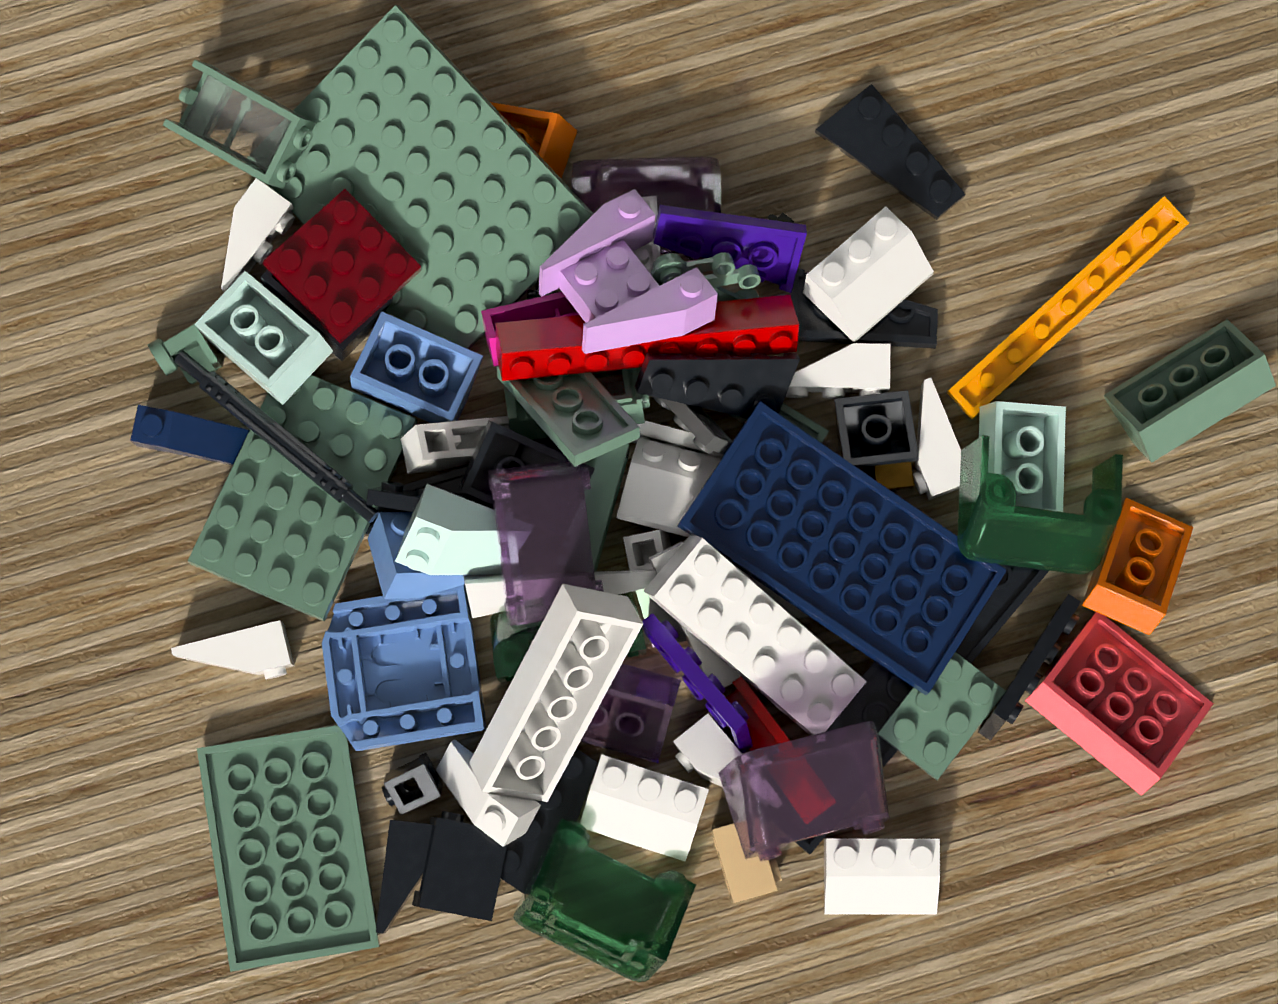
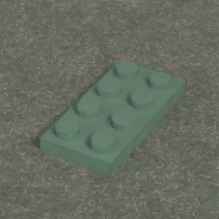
M499 366L497 367V378L574 466H578L640 438V427L591 372L502 381Z

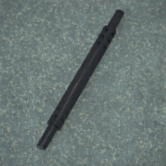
M181 351L176 356L174 362L200 383V389L339 503L345 502L369 523L376 519L379 511L372 505L366 504L367 501L353 490L354 486L225 379L215 371L209 372L185 351Z

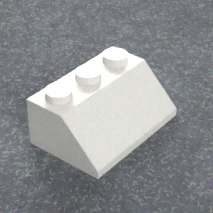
M885 206L806 274L803 294L855 343L931 277L934 271L912 231Z
M639 438L631 460L616 518L689 537L690 535L677 525L721 459Z
M601 754L579 827L686 862L709 789Z
M824 839V914H937L940 882V839Z

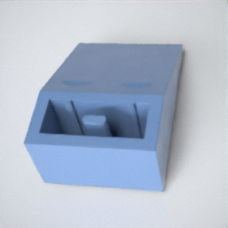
M379 512L368 536L370 550L384 599L425 597L464 585L463 576H468L428 575L395 562L406 527L413 512Z

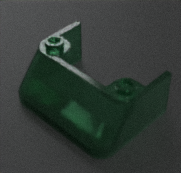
M982 435L961 450L957 543L959 550L966 558L974 561L1080 575L1093 571L1101 564L1121 514L1123 455L1115 454L1093 468L1092 492L1085 498L1083 515L1015 506L1016 490L1011 480L1004 475L988 472L989 436Z

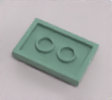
M955 652L929 694L924 695L913 687L877 735L935 780H938L1006 690Z

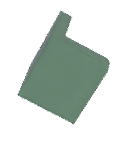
M195 324L163 342L174 359L181 351H185L209 372L216 371L222 367L205 337ZM180 367L190 384L198 382Z

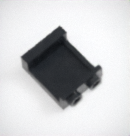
M442 811L441 818L431 816L429 824H432V831L420 890H415L412 905L492 921L507 845L503 847L477 826L463 823L464 815Z

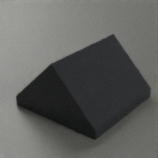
M908 390L835 399L838 448L842 458L857 468L919 461Z

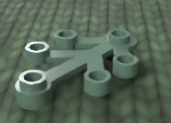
M668 253L661 255L653 262L651 275L659 286L697 267L701 273L713 271V274L705 275L704 277L718 293L717 302L759 298L757 291L751 289L756 287L761 281L757 267L754 265H744L735 270L732 256L729 253H719L710 258L685 262L677 254ZM739 283L743 290L733 293L720 286Z

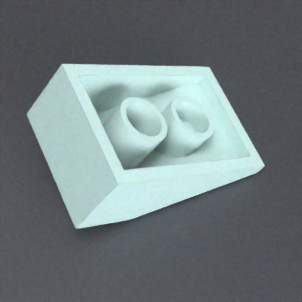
M427 484L406 527L395 562L428 575L509 574L532 531L533 525Z

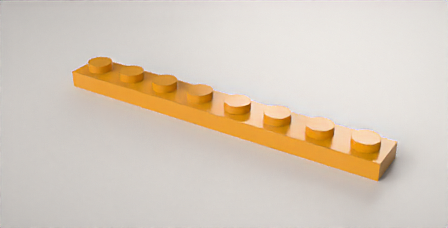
M1164 196L950 388L947 394L972 420L980 413V406L989 404L1180 233L1189 222Z

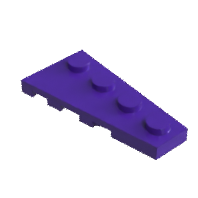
M660 205L653 232V244L694 259L700 257L710 258L719 253H729L732 256L735 269H739L744 265H754L758 269L761 283L767 280L778 284L779 289L791 293L807 230L804 224Z
M653 613L642 621V627L647 638L675 673L680 671L684 673L682 679L697 700L705 698L708 701L705 706L712 715L713 720L721 729L726 726L731 729L735 742L734 745L742 754L753 746L746 722L749 719L746 711L737 701L731 704L725 698L723 693L726 690L714 674L711 673L708 677L699 667L702 665V661L689 646L683 649L676 641L679 635L674 627L666 619L660 622Z

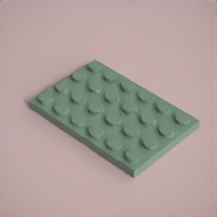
M310 375L283 405L268 393L260 408L354 486L353 490L366 501L368 489L381 487V482L383 481L390 482L403 455L401 438L417 425V420L411 416L313 375ZM250 430L190 554L188 562L193 566L325 622L370 523L345 502L339 503Z
M335 725L197 748L230 972L380 947L379 935L376 933L377 922L349 741L340 727Z

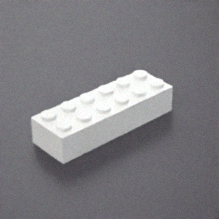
M690 535L643 591L800 728L817 739L823 736L867 682L699 536Z
M562 584L469 762L482 792L548 802L643 626V622L627 596Z

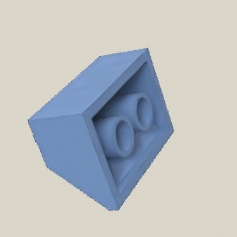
M381 311L350 376L351 388L429 423L458 421L470 395L483 356Z

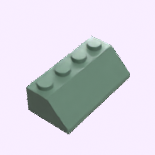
M1226 319L1104 395V398L1132 443L1152 463L1269 391L1276 384L1265 354Z

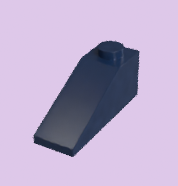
M138 405L130 441L137 447L234 465L250 430L174 411Z

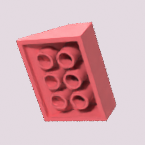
M1098 612L1091 616L1045 673L1033 693L1029 694L1025 702L1141 796L1162 778L1214 704L1109 618Z

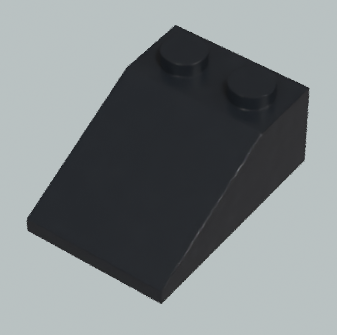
M489 420L458 489L564 537L595 468L584 463L574 466L564 454Z

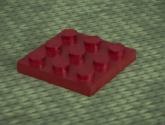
M346 189L341 191L263 260V265L339 343H342L420 273L422 269L421 265Z

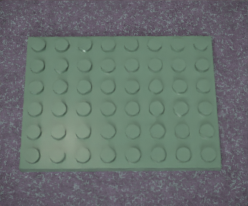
M395 5L293 110L305 118L316 122L312 130L313 137L308 147L302 150L296 162V172L293 178L286 183L284 189L268 185L272 190L292 203L294 207L292 212L303 224L309 221L341 191L346 189L422 267L421 272L393 296V301L385 313L466 349H470L485 334L481 311L516 303L539 280L540 266L594 214L399 5ZM285 118L248 159L268 169L291 121Z

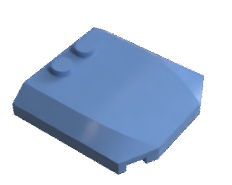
M465 584L421 598L384 599L383 596L335 604L333 609L334 615L329 629L325 631L322 640L330 711L332 718L356 751L486 730L485 710L471 611Z

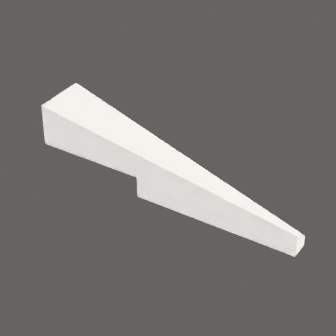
M656 571L593 572V574L567 572L463 576L472 618L543 602H546L549 610L562 584L617 595L645 589L655 578Z

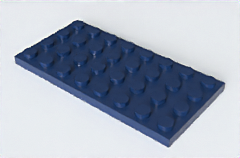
M762 402L756 405L677 525L689 535L703 538L733 565L924 695L929 694L1007 571Z

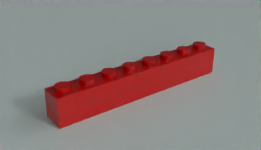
M790 295L718 301L716 303L715 320L683 336L587 354L582 351L585 321L580 315L495 323L496 355L502 381L642 367L647 353H694L695 356H714V353H729L730 356H750V353H766L770 355L797 352L799 322Z

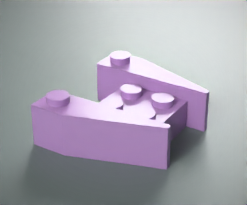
M636 189L603 204L540 266L539 294L541 297L559 288L585 321L582 351L585 354L683 336L715 320L718 293L697 267L659 286L634 254V250L653 241L655 224L654 212Z

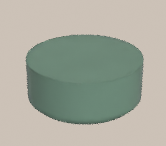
M157 338L147 344L166 376L178 370V365L174 362L175 359L168 352L162 339Z

